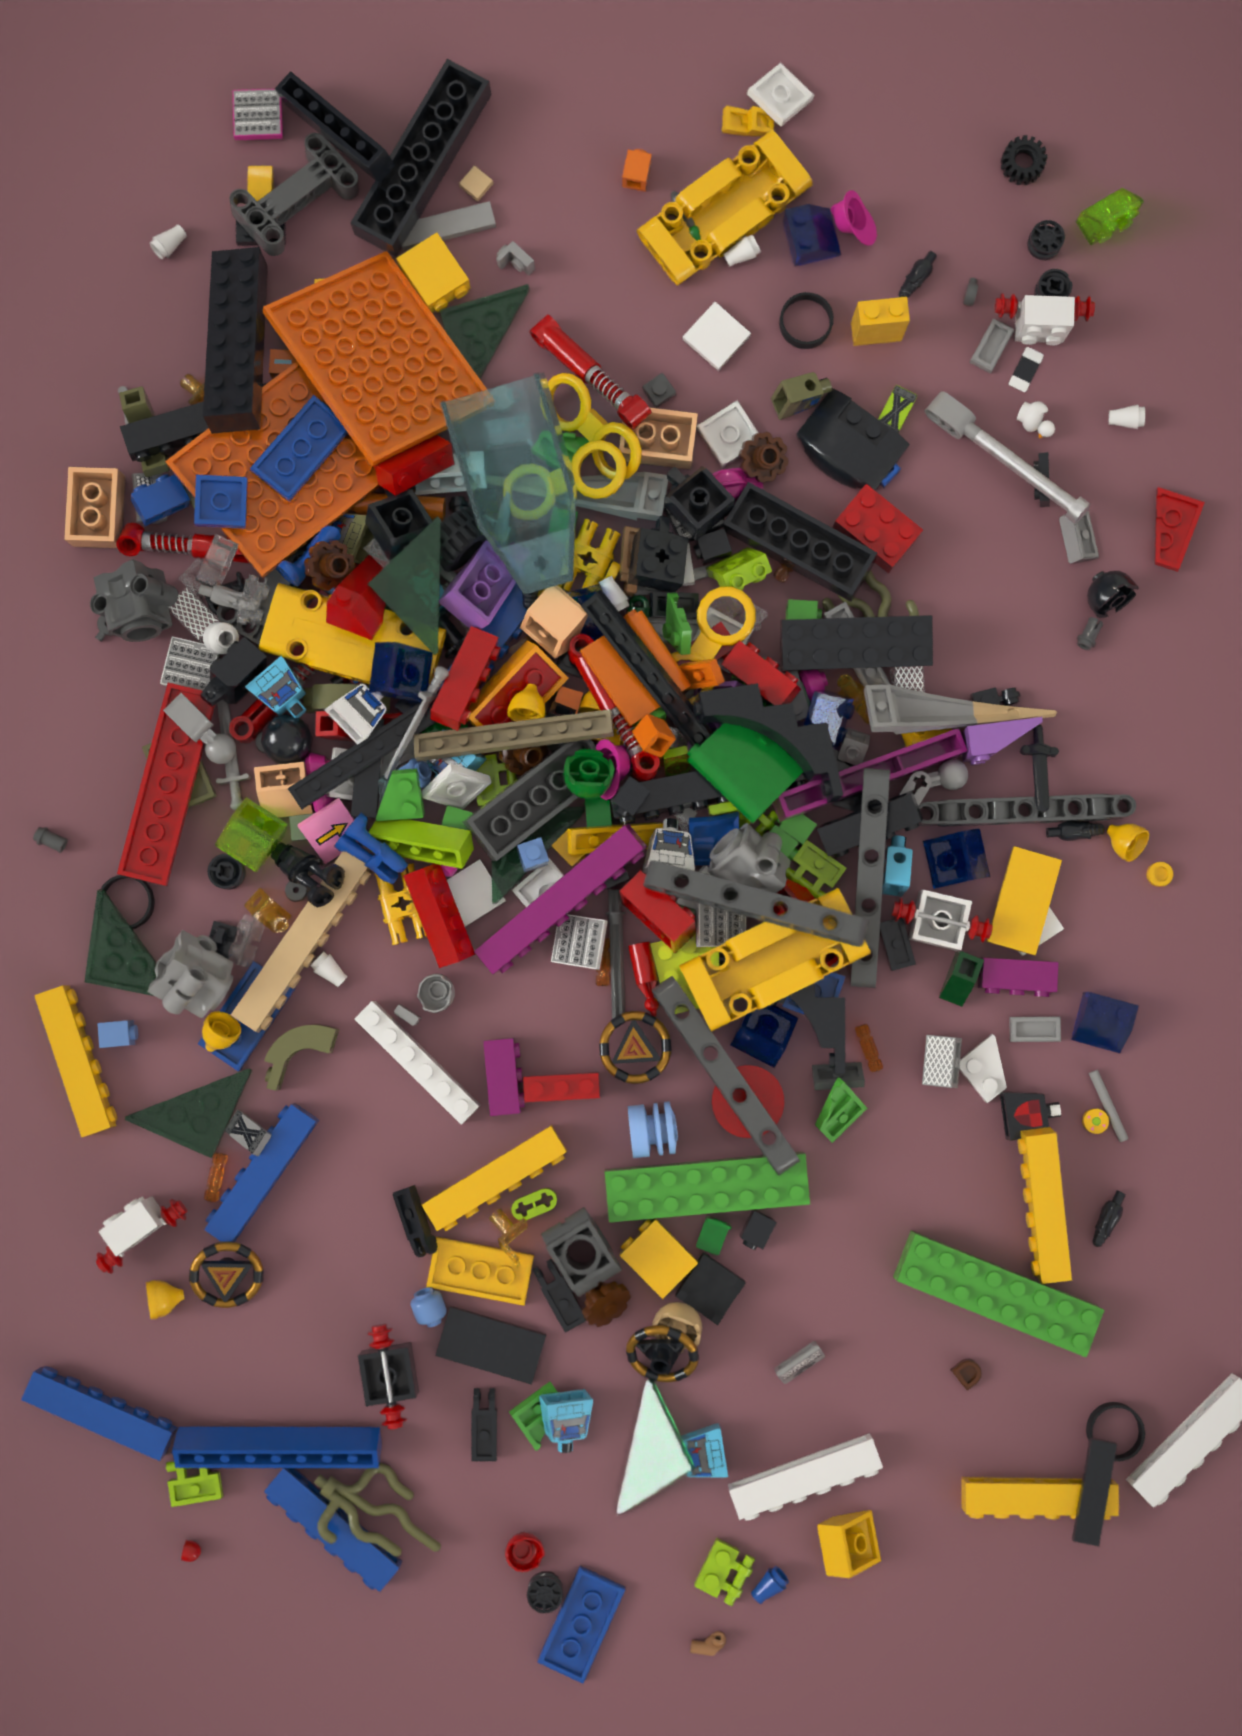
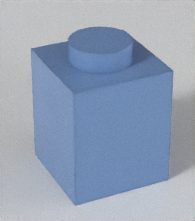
M541 837L517 845L516 850L524 873L548 865L549 859Z
M134 1020L97 1023L99 1048L135 1045V1040L138 1039V1027L134 1025Z

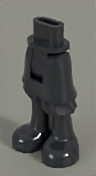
M281 842L271 854L275 865L280 868L291 882L301 884L309 890L307 898L314 907H322L328 904L334 898V893L311 878V875L315 874L335 890H339L343 885L345 873L341 866L330 864L323 867L322 859L291 844L286 845Z

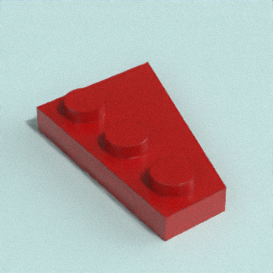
M1157 487L1155 565L1176 572L1179 571L1205 502Z

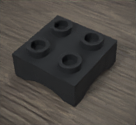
M703 1252L698 1259V1264L690 1271L675 1295L710 1321L719 1325L746 1282Z

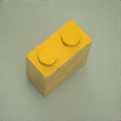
M437 232L396 258L400 270L432 313L444 310L449 302L455 298L460 299L464 297L468 290L471 289L468 277Z
M907 297L858 301L851 321L853 346L902 341L910 322Z
M654 1218L652 1221L646 1219L638 1227L640 1233L634 1239L631 1236L628 1237L621 1244L620 1248L622 1251L620 1256L663 1299L698 1264V1260L657 1218Z

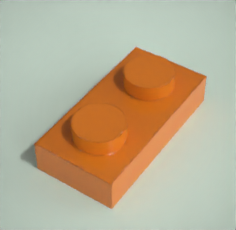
M716 658L683 663L679 666L692 685L687 690L719 686L725 682Z

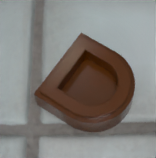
M963 1359L950 1369L967 1391L981 1379V1368L971 1359Z

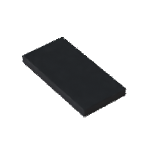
M450 1306L435 1356L532 1385L546 1334Z

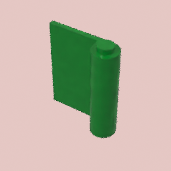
M723 723L701 746L696 743L687 753L690 756L687 761L752 824L803 773L798 763L776 742L754 730L733 724Z

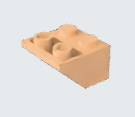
M553 582L529 607L520 628L550 655L557 658L569 651L571 639L581 633L588 614L578 602Z
M305 762L254 767L256 791L264 819L313 814V804L302 810L288 790L289 787L307 776Z

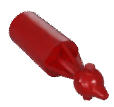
M650 941L630 945L628 949L636 985L647 998L644 1003L646 1010L650 1011L651 1015L656 1016L659 1002L654 997L651 989L656 987L658 978Z

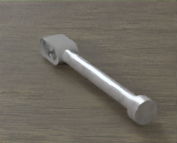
M941 391L924 410L931 421L951 436L960 439L965 435L1067 511L1065 517L1074 524L1078 523L1090 508L1091 504L1080 496L1076 500L974 424L976 421L975 415L948 393Z

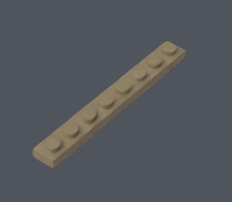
M609 709L462 728L458 731L446 730L415 734L414 757L416 761H425L613 737L612 712Z

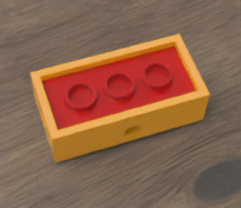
M526 640L481 688L477 702H472L468 709L471 711L468 721L475 727L515 722L508 717V706L512 698L524 690L528 684L537 686L538 693L543 698L544 703H546L569 678L536 644Z

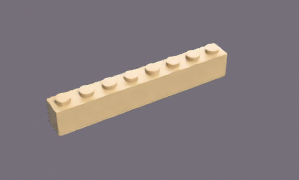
M342 852L334 863L344 869L345 878L342 887L339 890H335L323 880L320 883L334 893V898L322 907H314L309 901L307 902L232 1012L231 1016L255 1032L260 1033L262 1029L265 1031L273 1020L270 1016L276 1008L280 1010L287 1000L285 994L289 988L294 989L301 979L299 974L304 966L308 968L316 957L313 953L318 946H324L330 936L327 933L332 925L336 927L343 918L344 914L341 912L345 906H350L358 895L355 891L359 885L362 884L364 886L372 874L369 872L370 869L365 866L364 862L349 853Z

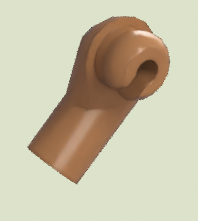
M716 1631L705 1641L691 1640L690 1653L714 1656L726 1644L724 1633Z

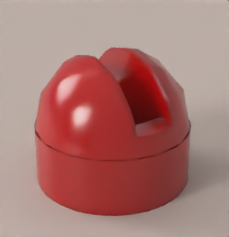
M186 1540L181 1561L193 1562L197 1560L201 1554L199 1544L195 1541Z

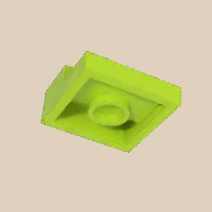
M747 547L707 567L706 571L710 578L718 581L720 587L732 586L743 590L744 586L751 582L757 583L764 580L766 575L772 572L765 553Z

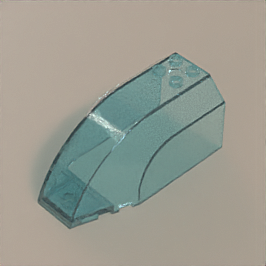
M545 372L536 373L533 376L478 393L440 402L478 529L491 544L492 549L500 557L524 595L573 581L577 490L571 462Z

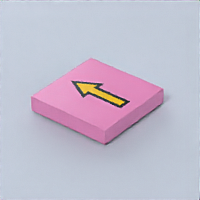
M337 798L297 825L322 861L327 864L342 853L334 845L355 819L351 816L340 798Z

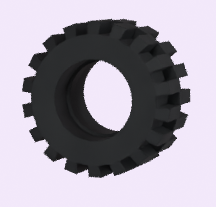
M464 507L448 516L434 530L427 541L425 549L446 572H451L468 562L485 540H488L491 528L471 507Z

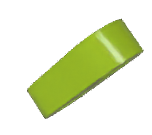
M542 1188L522 1196L513 1203L512 1214L517 1220L524 1221L548 1212L556 1206L557 1194L551 1188ZM542 1193H546L547 1196L552 1195L553 1199L550 1200V1206H546L545 1203L536 1204V1201L542 1199ZM520 1202H523L524 1205L532 1203L534 1206L529 1208L527 1215L524 1216L522 1212L517 1213L516 1211L519 1208Z

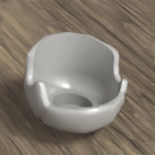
M436 973L426 976L420 982L417 998L420 1000L422 1008L425 1011L437 1013L446 1010L453 1003L455 989L447 976Z

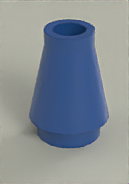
M779 1567L769 1568L755 1589L751 1591V1594L759 1604H762L765 1600L785 1590L789 1580Z

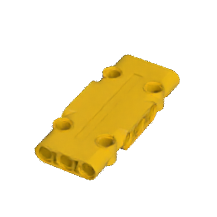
M771 130L754 142L753 145L742 147L738 156L734 159L727 158L686 187L677 195L675 202L665 204L658 215L651 218L636 231L642 243L676 285H680L698 270L706 269L717 256L719 258L723 257V254L745 235L746 237L751 234L754 235L773 219L774 214L783 212L790 202L811 188L813 182L807 171L778 134ZM750 158L754 162L748 164L745 163L743 159ZM779 195L783 200L776 201L772 197ZM673 214L677 219L668 220L666 216ZM683 214L687 219L692 217L695 225L700 230L701 240H695L690 235L689 228L683 220ZM697 252H704L707 256L698 258L695 254Z
M278 583L260 639L259 650L261 652L279 657L282 656L299 664H307L309 667L322 672L373 686L379 683L391 690H400L414 695L428 690L435 676V668L438 666L446 638V629L415 621L411 617H400L397 613L384 609L383 624L373 640H369L326 623V604L331 595L325 596L314 590H304ZM310 599H318V604L315 608H307V602ZM405 625L414 626V631L410 635H403L401 633ZM298 645H303L304 652L299 656H294L293 649ZM392 672L400 673V678L395 683L388 682V676Z
M839 888L809 902L852 915ZM787 911L784 912V913H782V914H780V915H778V916L785 915V914L787 913ZM828 918L823 921V926L826 929L832 930L837 927L833 919ZM763 922L725 941L724 944L679 965L712 1032L754 1010H760L823 979L824 976L871 954L865 940L862 947H857ZM721 952L725 956V963L722 966H714L711 963L710 959L713 953ZM828 953H834L838 957V964L833 968L825 964L824 959ZM738 997L746 999L748 1003L747 1009L743 1012H737L733 1008V1002Z

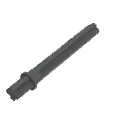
M608 890L609 912H606L610 933L612 1019L619 1014L625 1013L623 914L625 912H622L620 890Z

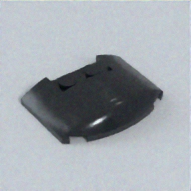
M832 388L831 392L827 393L797 433L798 440L801 439L805 449L804 452L808 458L827 476L853 489H856V487L863 488L867 484L876 490L910 445L892 427H887L853 402L852 398Z

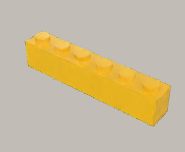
M62 985L34 995L81 1137L90 1136L117 1126L115 1122L117 1120L116 1111L113 1106L110 1107L107 1098L109 1097L108 1087L106 1083H102L99 1074L102 1072L100 1063L97 1059H94L91 1051L94 1049L92 1039L89 1035L86 1036L84 1026H86L85 1018L81 1012H78L76 1006L78 998L75 990L71 989L68 985Z
M551 1125L424 1202L422 1207L437 1231L441 1228L447 1231L458 1224L456 1219L463 1215L469 1218L480 1211L478 1206L486 1202L490 1205L500 1199V1192L505 1189L511 1192L521 1186L520 1180L529 1175L532 1179L544 1172L542 1167L546 1164L551 1163L554 1166L564 1160L563 1154L567 1152V1149Z
M1051 1127L1020 1131L1021 1139H1018V1149L1020 1154H1023L1024 1159L1020 1169L1022 1178L1026 1179L1027 1187L1023 1188L1025 1203H1028L1029 1212L1026 1213V1222L1028 1228H1031L1032 1237H1028L1030 1251L1034 1252V1261H1031L1032 1274L1038 1278L1041 1284L1072 1280L1057 1134Z
M961 1477V1508L971 1518H983L985 1514L994 1515V1517L1001 1519L1009 1518V1515H1019L1020 1518L1033 1519L1035 1515H1045V1518L1059 1519L1060 1515H1065L1075 1519L1083 1478ZM1113 1479L1110 1482L1104 1520L1111 1519V1516H1119V1485Z

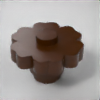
M769 432L753 434L751 440L743 442L742 448L739 451V456L743 459L740 468L744 471L746 477H755L759 483L774 481L776 475L785 472L786 466L789 463L788 458L784 455L787 452V446L780 437L772 438Z
M337 540L317 542L315 546L310 547V557L304 561L305 574L308 577H313V585L323 591H329L332 588L336 589L355 569L354 556L347 554V546Z
M547 745L503 750L499 751V759L505 763V768L508 771L517 775H523L525 771L530 770L541 762L542 757L547 755L548 749Z
M600 1281L598 1286L585 1293L586 1307L582 1310V1314L589 1325L595 1324L597 1327L608 1325L613 1318L620 1317L623 1311L627 1309L628 1304L626 1302L629 1301L631 1295L623 1283L617 1284L615 1281L605 1283Z

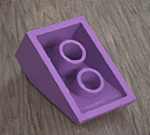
M485 540L451 581L438 602L469 629L473 626L481 630L490 624L523 571Z
M1042 717L967 726L961 731L968 750L962 754L963 762L970 761L971 765L984 764L985 761L990 760L991 756L1042 723Z

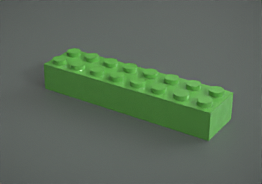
M795 1152L800 1162L780 1176L774 1171L764 1155L605 1169L609 1223L810 1205L806 1154L804 1152Z
M912 1230L893 1275V1278L900 1283L1086 1358L1104 1313V1309L1093 1303L1046 1284H1041V1282Z

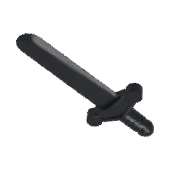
M1039 724L1033 728L1034 744L1023 745L1020 753L1032 756L1035 804L1039 811L1046 812L1050 806L1047 757H1056L1059 750L1056 747L1044 744L1043 727Z

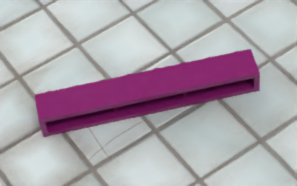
M959 728L839 771L844 794L839 800L863 791L864 768L890 769L889 782L962 755L968 750ZM822 779L783 792L773 802L779 821L782 822L831 804L827 803L826 796L822 794Z
M630 824L624 825L474 952L492 974L499 971L503 974L514 965L511 961L515 957L519 956L522 958L532 950L530 945L537 940L540 943L551 934L548 931L555 924L557 927H560L569 919L567 915L573 909L577 912L588 903L587 897L592 893L597 896L607 888L605 882L611 877L616 880L626 872L624 867L629 862L635 864L645 856L643 851L648 846Z

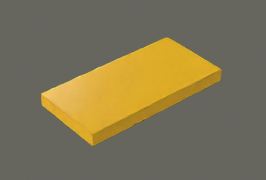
M1012 847L991 922L993 924L992 934L986 942L1033 956L1036 955L1062 860L1019 847Z
M436 1236L438 1250L432 1254L426 1287L525 1306L534 1259L533 1254Z

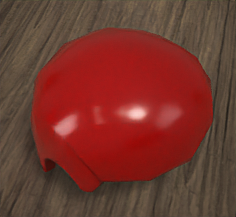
M528 1532L514 1535L508 1541L505 1549V1558L508 1565L519 1572H528L538 1568L542 1558L545 1557L541 1540Z

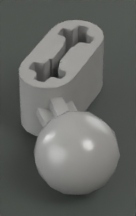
M182 693L163 710L193 741L197 742L200 739L205 744L206 756L210 761L216 764H227L233 760L236 755V743L233 738L227 734H216L210 729L213 726L212 722Z
M949 759L939 766L938 771L931 773L917 771L907 779L898 795L913 791L916 785L913 779L922 778V784L925 786H921L914 792L919 806L929 788L940 785L948 790L962 788L967 783L969 777L968 769L963 762Z

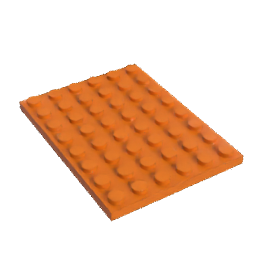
M387 251L263 306L265 317L372 467L493 407L495 404V399Z
M297 361L262 387L261 429L212 434L208 428L165 461L167 466L194 498L196 474L247 477L246 529L221 528V530L262 578L273 571L282 561L287 560L310 542L323 527L333 524L380 487L377 481L375 466L372 467L349 434L290 502L250 471V467L313 395L329 407Z

